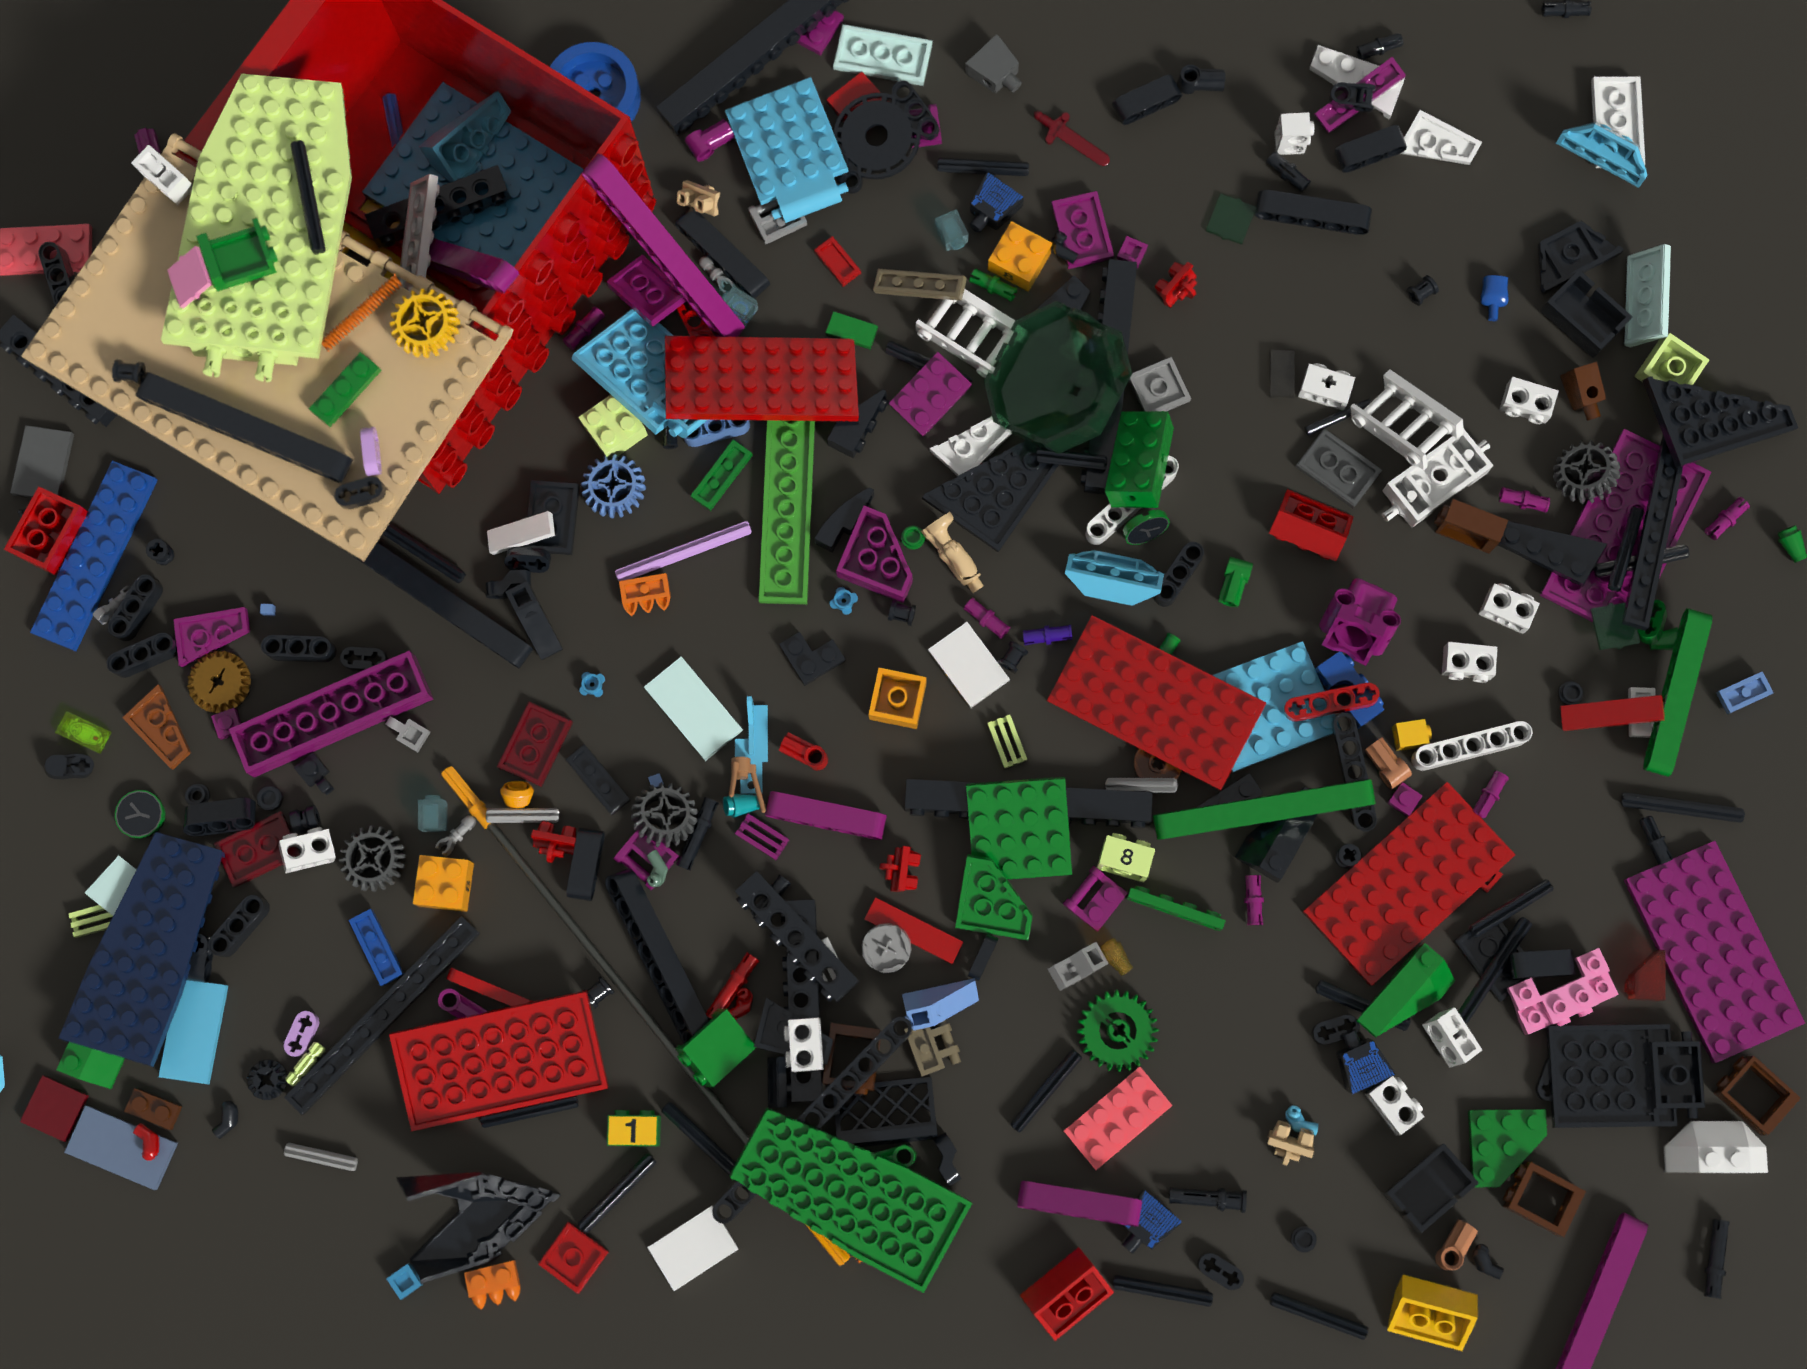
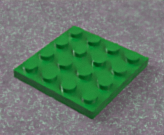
M1065 777L966 784L972 855L992 858L1007 879L1072 875Z

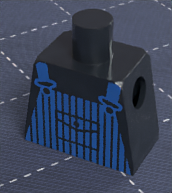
M987 172L970 204V212L975 216L969 224L970 227L978 233H981L986 225L994 230H998L1022 208L1024 197Z
M1355 1029L1342 1034L1347 1047L1337 1052V1058L1347 1092L1354 1094L1396 1075L1372 1039L1366 1038L1360 1041Z
M1142 1190L1137 1199L1142 1200L1139 1227L1122 1225L1131 1233L1121 1245L1132 1254L1135 1253L1142 1243L1149 1249H1153L1182 1223L1181 1220L1145 1190Z

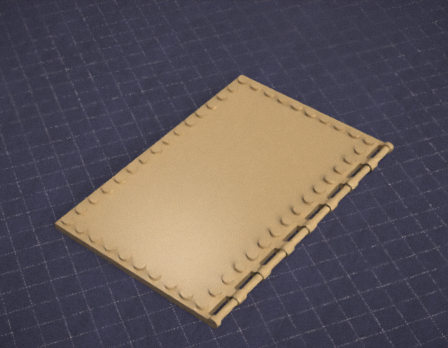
M174 133L169 137L167 146L161 153V156L182 173L193 185L196 167L175 156V154L180 150L198 161L202 151L186 143L181 136ZM145 177L21 357L338 547L365 561L513 334V328L507 325L502 326L478 312L475 306L464 300H457L435 287V284L421 275H414L392 262V258L380 251L375 252L350 238V234L342 230L323 336L327 337L326 334H330L329 331H332V328L339 326L338 324L342 323V320L345 321V317L348 318V315H351L354 309L357 310V306L360 307V304H363V301H366L369 295L372 296V293H375L378 287L384 285V282H387V278L384 275L389 271L413 285L411 290L415 291L417 295L420 294L421 288L425 289L427 294L431 289H434L437 295L443 293L446 296V300L450 299L454 303L452 308H456L459 312L456 317L459 318L460 324L455 326L459 330V334L451 335L455 339V343H446L448 351L443 350L441 347L438 349L439 356H435L431 351L429 358H425L422 353L419 357H415L413 352L407 354L403 350L404 347H399L396 344L397 339H394L391 335L394 329L390 327V322L395 320L391 317V312H398L395 303L402 305L404 303L402 296H406L408 299L411 298V291L399 286L400 289L394 287L397 292L392 290L394 294H390V298L387 297V300L382 298L384 303L380 301L381 306L378 305L375 311L371 310L372 314L368 312L369 317L366 316V319H363L360 325L356 323L357 328L353 326L354 330H351L348 336L344 335L345 338L341 337L342 341L338 340L339 344H336V347L332 346L333 349H329L330 352H327L321 344L319 358L299 357L297 365L274 363L272 381L266 382L265 376L264 382L255 378L258 362L222 359L220 376L214 377L213 372L212 377H209L203 373L206 357L194 356L189 346L167 345L161 341L172 288L167 270L178 259L191 192L177 206ZM346 246L370 260L368 267L342 253L344 247ZM433 306L423 307L426 312L441 311V309ZM414 312L411 314L408 321L413 318ZM423 316V319H424V321H423V322H424V326H423V327H424L425 330L427 331V328H426V325H427V324H426V321H427V320H426V318ZM473 320L499 336L494 341L470 327L469 324ZM442 326L437 328L435 335L438 334ZM414 334L408 336L411 339L418 341L427 340L426 337L422 334L415 336ZM361 352L382 371L331 427H328L310 412L309 408ZM120 359L124 363L132 364L144 362L146 372L153 373L339 451L353 459L342 484L366 477H376L384 484L386 494L379 502L355 509H344L336 502L334 497L336 489L342 484L137 398L135 393L139 385H136L135 382L123 380L120 383L114 382L112 378L114 361ZM361 428H376L382 465L381 475H366L360 437ZM374 484L370 485L371 489L365 492H369L371 495H374L375 490L378 488ZM349 491L345 492L346 496L342 498L346 502L350 501V496H352Z

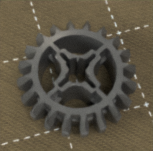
M1590 440L1588 445H1584V442L1580 441L1578 447L1571 444L1570 451L1563 449V457H1557V465L1553 467L1555 473L1553 478L1557 482V489L1559 491L1562 490L1561 492L1564 497L1569 496L1572 502L1579 498L1582 504L1585 502V499H1589L1593 504L1594 498L1597 496L1603 500L1604 492L1611 495V487H1617L1616 479L1620 478V471H1618L1620 470V463L1617 461V455L1612 453L1609 446L1604 448L1601 442L1594 446V442ZM1593 459L1601 461L1606 467L1593 463ZM1567 477L1579 480L1580 485L1571 482Z
M661 782L658 789L654 785H650L649 791L643 789L641 797L637 796L635 798L636 804L632 805L631 809L634 813L631 815V821L635 822L633 825L634 830H640L638 835L640 838L647 836V844L654 840L656 841V847H659L660 843L664 842L665 847L668 848L670 841H672L677 846L680 839L683 841L687 840V833H693V825L697 823L695 818L697 816V809L693 808L695 805L694 800H688L689 792L681 794V786L674 790L672 783L668 785V788H664ZM659 801L657 807L651 808L650 811H644L648 805ZM668 801L674 803L677 806L671 805ZM662 807H663V813H665V816L667 817L666 822H665V817H664L663 814L661 813ZM684 819L678 827L670 830L671 823ZM651 824L658 825L660 829L655 828Z
M370 825L367 833L361 827L359 828L360 836L352 832L351 837L354 840L352 842L349 840L344 841L348 845L347 850L340 849V853L346 855L344 858L339 859L340 863L346 864L340 870L342 873H348L345 879L347 881L353 880V887L357 888L361 884V890L367 891L370 886V890L376 892L379 885L382 890H385L386 881L391 885L395 884L392 879L393 875L398 878L401 877L397 869L398 867L404 869L405 865L399 862L407 857L405 854H399V852L403 851L405 847L402 844L397 845L400 838L398 836L392 838L393 831L391 830L385 832L382 826H379L376 830L374 826ZM376 839L383 840L385 844L371 849L366 845V842ZM359 849L361 852V859L358 863H356V867L355 856ZM390 850L391 859L388 868H386L384 859ZM369 853L375 855L374 859L376 860L375 862L377 865L370 862L371 858ZM370 869H375L380 873L379 876L374 878H364L360 874Z

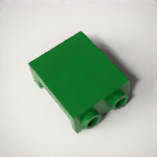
M257 218L252 219L253 227L213 240H209L207 233L196 236L210 279L217 292L277 273L274 265L275 262H278L277 255L273 246L268 248L266 242L271 240L266 225L260 226Z
M718 1008L711 1015L713 1018L684 1045H678L675 1048L679 1053L677 1056L679 1061L685 1067L689 1066L694 1072L693 1078L701 1086L714 1087L756 1048L752 1040L727 1009Z

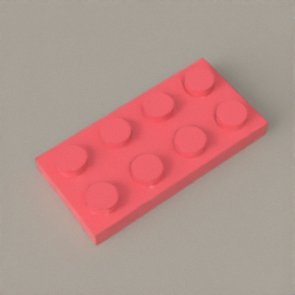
M90 224L0 228V276L45 274L38 253L40 246L45 242H53L63 248L68 254L73 272H80L92 254V226ZM56 250L50 253V260L55 258Z
M1138 1067L1063 1132L1091 1166L1097 1170L1173 1105L1143 1069Z

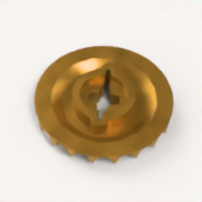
M214 651L213 653L205 654L201 659H197V663L191 667L190 675L187 676V687L194 703L212 713H221L239 706L248 695L251 685L250 672L245 662L237 655L226 651ZM222 675L221 680L224 681V684L222 686L217 685L215 688L216 683L213 682V679L215 677L219 678Z

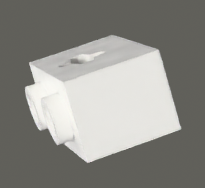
M1309 364L1298 397L1344 410L1348 404L1355 377L1350 376L1346 371L1329 370L1322 364ZM1325 382L1329 383V388L1325 387Z

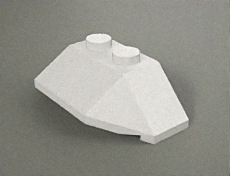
M1690 1121L1664 1146L1665 1172L1768 1173L1766 1146L1743 1121Z

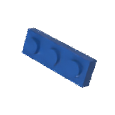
M369 909L350 919L349 922L380 986H384L403 976L404 972L373 909Z

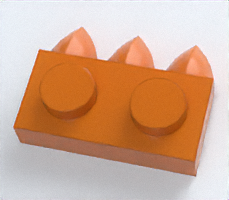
M667 573L619 581L622 604L630 616L635 614L638 604L646 613H650L654 601L662 610L665 611L671 598Z
M515 1260L464 1273L469 1298L472 1299V1302L480 1310L485 1306L487 1293L496 1305H500L503 1299V1289H505L506 1294L513 1301H516L519 1297L520 1281Z

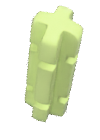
M312 1043L308 1049L309 1052H305L293 1068L294 1071L290 1072L285 1080L288 1084L295 1087L302 1079V1076H305L318 1061L316 1058L321 1057L325 1052V1048L320 1043Z

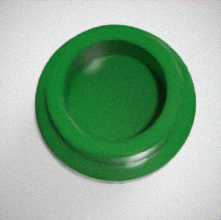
M918 526L906 527L901 534L902 544L911 550L920 548L925 541V537L921 532L922 529Z

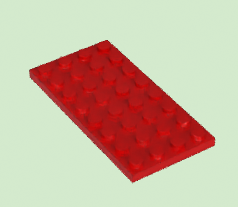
M665 336L666 419L858 421L855 342L852 339Z
M1093 615L1088 621L1047 702L1219 790H1222L1267 704Z
M1446 782L1359 860L1356 865L1309 905L1303 913L1366 983L1372 986L1516 854L1480 816L1473 812V808L1460 794Z
M587 990L389 1034L411 1131L608 1089L607 1077Z

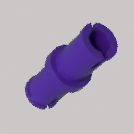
M1071 624L1050 628L1047 625L1042 629L1023 630L1024 646L1038 643L1050 645L1051 642L1073 640Z

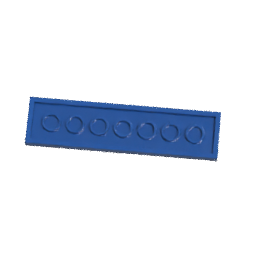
M115 461L111 462L30 633L75 652L77 651L93 618V613L103 597L158 481L155 477Z

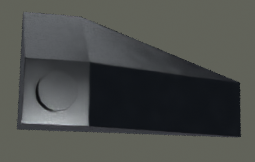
M1318 814L1262 823L1245 838L1234 858L1278 883L1291 864Z

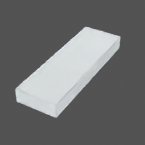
M549 511L488 530L489 553L496 555L513 547H521L555 536L552 513Z

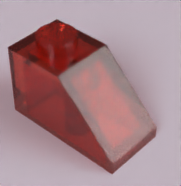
M1665 950L1652 952L1628 975V979L1625 980V993L1628 994V1000L1665 1001Z

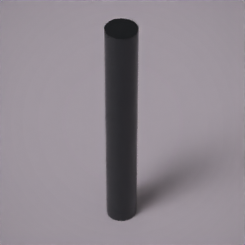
M1367 399L1356 405L1361 409H1364L1372 401L1370 399ZM1351 408L1344 409L1304 427L1306 434L1309 436L1352 417Z

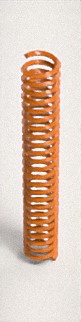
M393 274L394 277L391 276L390 279H387L384 285L378 287V290H375L372 296L369 295V298H366V301H363L360 307L357 306V310L354 309V312H351L348 318L345 317V321L342 320V323L338 324L339 326L332 328V331H329L330 334H326L327 337L323 336L322 345L327 352H330L329 349H333L332 346L336 347V344H339L338 340L342 341L341 337L345 338L344 335L348 336V333L354 330L353 326L357 328L356 323L360 325V322H363L366 316L369 317L368 312L372 314L371 310L375 311L378 305L381 306L380 301L384 303L382 298L387 300V297L390 298V294H394L392 290L397 292L394 287L400 289L399 286L403 287L396 274Z

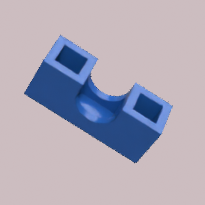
M1341 651L1315 669L1320 681L1327 690L1336 685L1348 687L1368 683L1364 675L1358 674L1353 668L1354 662L1350 656L1344 655ZM1365 689L1364 694L1359 696L1356 695L1357 691H1353L1356 704L1359 703L1358 698L1367 697L1368 700H1371L1372 695H1375L1370 693L1368 689ZM1379 697L1377 703L1371 707L1346 711L1344 713H1349L1354 717L1357 729L1381 714L1385 709L1382 707L1384 704Z

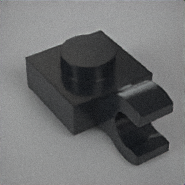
M312 752L294 767L309 787L316 784L322 793L326 795L334 790L333 786L324 777L330 771L315 753Z

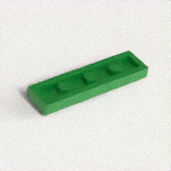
M1136 886L1135 889L1130 888L1126 900L1217 931L1223 930L1226 920L1221 919V914L1207 910L1204 913L1198 911L1196 905L1183 902L1182 905L1173 902L1174 898L1164 894H1160L1159 897L1149 894V889L1141 886Z

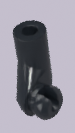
M1061 231L1056 232L1055 236L1051 239L1054 253L1058 257L1074 264L1078 253L1067 248L1065 243L1067 235Z
M225 1101L221 1105L222 1122L212 1129V1132L218 1139H221L238 1124V1107L232 1101Z

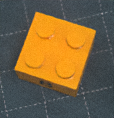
M1011 221L988 260V271L1029 292L1051 254L1052 242Z
M878 668L868 714L869 720L917 729L927 677Z
M420 855L413 904L418 907L467 912L474 863L464 859Z

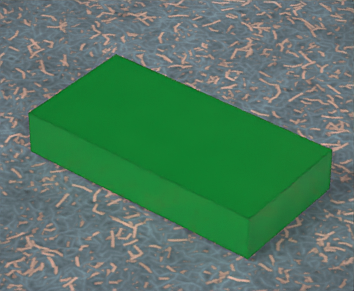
M833 311L826 335L838 339H852L855 345L871 349L878 326Z

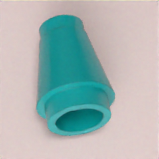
M734 794L733 797L726 796L723 798L724 813L732 818L760 809L757 795Z

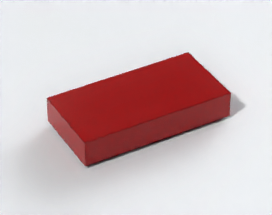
M833 236L814 249V253L842 287L861 274L859 267Z

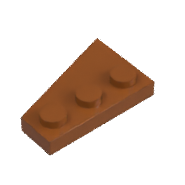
M158 684L122 717L170 769L174 770L191 754L161 685Z

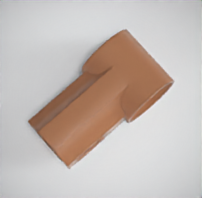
M1383 738L1378 739L1364 750L1378 768L1379 776L1388 788L1393 789L1412 776L1408 765L1401 758H1397Z
M1457 1219L1444 1245L1436 1253L1437 1265L1444 1270L1459 1269L1463 1265L1464 1256L1478 1230L1470 1224ZM1448 1251L1452 1252L1455 1257V1261L1451 1266L1446 1264L1444 1256Z

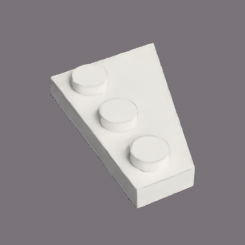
M1419 110L1404 137L1407 149L1400 154L1470 165L1482 142Z

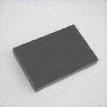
M25 426L10 493L14 496L32 498L39 486L61 496L74 434L61 430Z
M1325 428L1295 466L1351 508L1357 505L1382 471V469Z

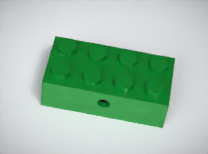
M1121 411L1105 493L1111 507H1159L1174 430L1168 411Z

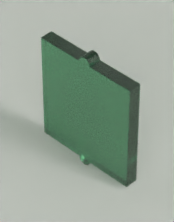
M1220 194L1206 232L1220 236L1222 240L1228 239L1242 245L1256 206L1242 202L1240 198L1234 199Z
M1609 603L1607 606L1590 609L1599 650L1621 649L1623 646L1640 643L1637 628L1621 624L1626 603L1614 605Z

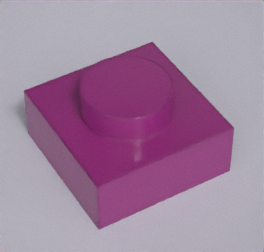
M1126 236L1117 255V260L1137 262L1138 268L1148 245Z
M235 708L211 716L220 740L230 737L229 729L241 724L238 711Z
M1402 782L1387 803L1408 817L1422 798V795Z

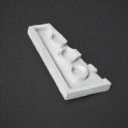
M1318 45L1310 70L1333 85L1341 82L1356 84L1379 66ZM1404 79L1372 102L1374 108L1382 112L1383 116L1389 120Z

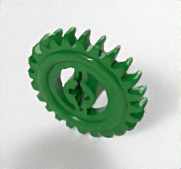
M1117 989L1114 991L1113 997L1110 996L1108 991H1105L1104 1000L1096 995L1097 1004L1088 1002L1090 1011H1081L1086 1019L1078 1020V1023L1084 1026V1028L1077 1030V1033L1084 1035V1038L1080 1039L1078 1043L1087 1044L1083 1053L1091 1051L1092 1054L1089 1061L1098 1058V1067L1107 1063L1108 1071L1115 1065L1117 1071L1121 1072L1122 1065L1124 1064L1127 1070L1130 1071L1131 1062L1139 1067L1141 1065L1139 1057L1148 1060L1149 1058L1145 1051H1154V1048L1149 1043L1158 1041L1157 1038L1151 1036L1152 1033L1159 1031L1158 1028L1151 1027V1024L1156 1022L1157 1018L1148 1017L1153 1009L1144 1010L1146 1001L1144 1000L1138 1004L1137 994L1132 999H1129L1128 991H1125L1122 997H1120ZM1118 1012L1129 1016L1135 1024V1039L1133 1040L1129 1036L1130 1027L1123 1019L1113 1020L1108 1015ZM1101 1022L1107 1026L1106 1033L1110 1040L1113 1042H1123L1127 1047L1118 1050L1107 1046L1100 1036ZM1113 1025H1122L1124 1027L1122 1029L1123 1037L1121 1035H1113Z

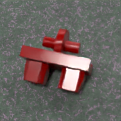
M1175 262L1169 269V275L1173 279L1170 282L1160 279L1156 283V293L1163 298L1164 304L1167 307L1171 308L1178 299L1182 301L1186 296L1191 299L1195 297L1196 291L1193 287L1197 284L1195 281L1197 276L1192 270L1193 264L1187 262L1185 265Z
M542 821L538 829L532 831L533 847L539 848V854L547 855L546 861L549 863H553L555 857L563 858L564 853L573 855L577 834L575 827L563 826L562 833L559 835L553 833L554 824Z
M908 846L896 847L895 856L888 855L887 863L879 864V869L886 870L885 879L892 880L890 889L892 892H902L917 888V876L907 875L908 866H919L921 854L911 851Z

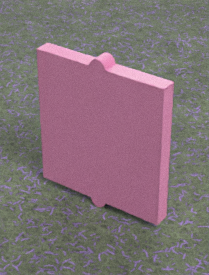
M194 246L184 256H180L179 260L167 270L181 308H185L194 299H199L200 294L212 285L199 247Z

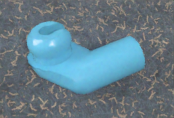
M1292 1105L1286 1110V1120L1291 1125L1292 1130L1300 1132L1301 1128L1312 1130L1315 1136L1317 1135L1318 1123L1305 1121L1298 1106Z

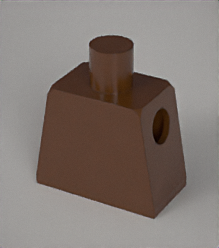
M1597 362L1574 368L1560 375L1572 409L1578 410L1583 408L1587 421L1601 417L1597 403L1606 400Z

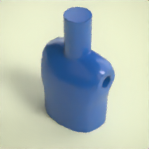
M1498 275L1483 277L1480 302L1482 305L1489 307V321H1497L1499 307H1505L1508 304V277Z

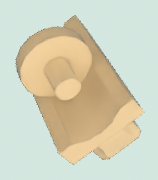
M686 180L683 181L682 190L677 192V204L694 207L697 212L716 216L719 212L717 203L720 192L715 191L712 186H702Z
M1278 1120L1273 1131H1269L1268 1145L1276 1147L1274 1154L1283 1157L1282 1164L1287 1166L1290 1159L1299 1162L1301 1155L1312 1158L1314 1153V1132L1301 1128L1298 1138L1288 1136L1291 1125Z

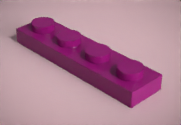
M1391 57L1356 84L1367 83L1376 86V90L1373 91V102L1403 80L1406 74L1395 59ZM1343 92L1337 99L1345 100L1347 95ZM1328 103L1317 111L1315 116L1329 134L1359 111L1335 108L1331 103Z

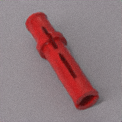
M746 952L736 969H732L727 983L706 1012L709 1018H713L711 1015L718 1008L727 1009L743 984H747L749 981L748 977L759 963L757 958Z

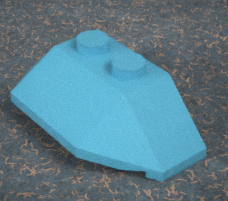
M1594 122L1563 130L1556 144L1638 188L1648 175L1638 144L1634 143L1627 136L1613 132L1607 125Z
M1097 550L1069 554L1065 570L1068 578L1085 596L1131 606L1160 594L1164 577L1162 572L1156 571L1151 565L1140 559Z

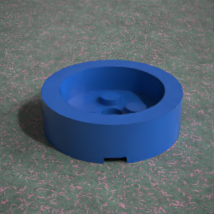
M585 42L566 49L553 61L550 68L589 92L596 89V91L601 93L600 99L628 115L631 122L633 121L640 106L641 90L635 69L624 53L605 43Z

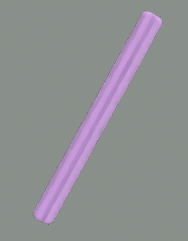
M743 521L615 570L618 581L633 579L752 533L750 525L747 521Z

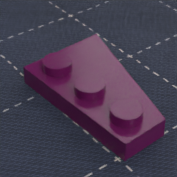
M241 607L173 619L179 666L184 667L205 656V654H209L249 633L250 626L247 608Z

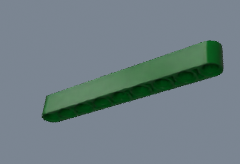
M1372 779L1161 813L1153 815L1156 838L1161 840L1376 804Z

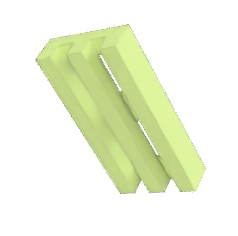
M1011 715L987 723L1004 769L1027 761ZM1003 723H1008L1009 729L1011 731V734L1013 736L1014 742L1020 755V758L1018 759L1016 758V755L1014 753V750L1012 748L1011 742L1009 740ZM995 726L1000 728L1012 761L1007 762L994 728Z
M100 905L68 913L69 918L72 920L71 928L74 929L73 937L78 938L107 930L110 922L80 930L79 926L113 916L108 912L78 921L79 917L104 911L105 909Z

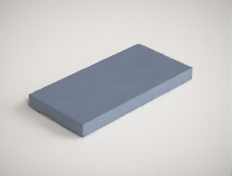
M85 1105L64 1153L150 1189L158 1190L178 1142L158 1135L160 1138L158 1155L151 1161L145 1160L142 1157L143 1140L133 1133L137 1125Z

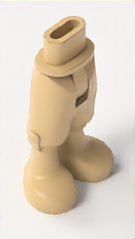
M949 512L931 523L921 532L938 550L939 557L947 564L957 580L963 586L967 585L971 592L974 593L984 586L978 578L981 574H977L975 563L962 545L950 538L947 528L953 521V515Z

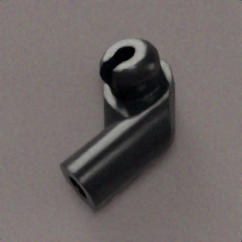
M1476 1245L1472 1257L1477 1270L1499 1280L1504 1268L1491 1263L1488 1254L1489 1248L1486 1245Z

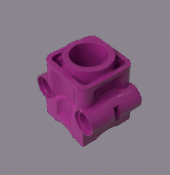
M1359 578L1353 579L1348 589L1342 588L1335 592L1320 620V629L1326 633L1322 646L1333 651L1344 652L1354 661L1366 666L1372 655L1380 656L1384 653L1401 623L1399 614L1393 611L1397 603V597L1377 585Z

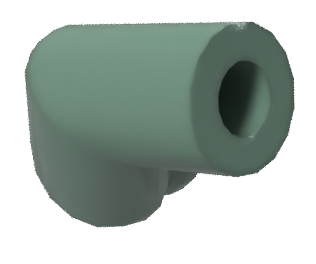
M654 850L647 855L648 860L653 866L650 876L647 877V882L651 887H659L665 881L668 867L658 851Z

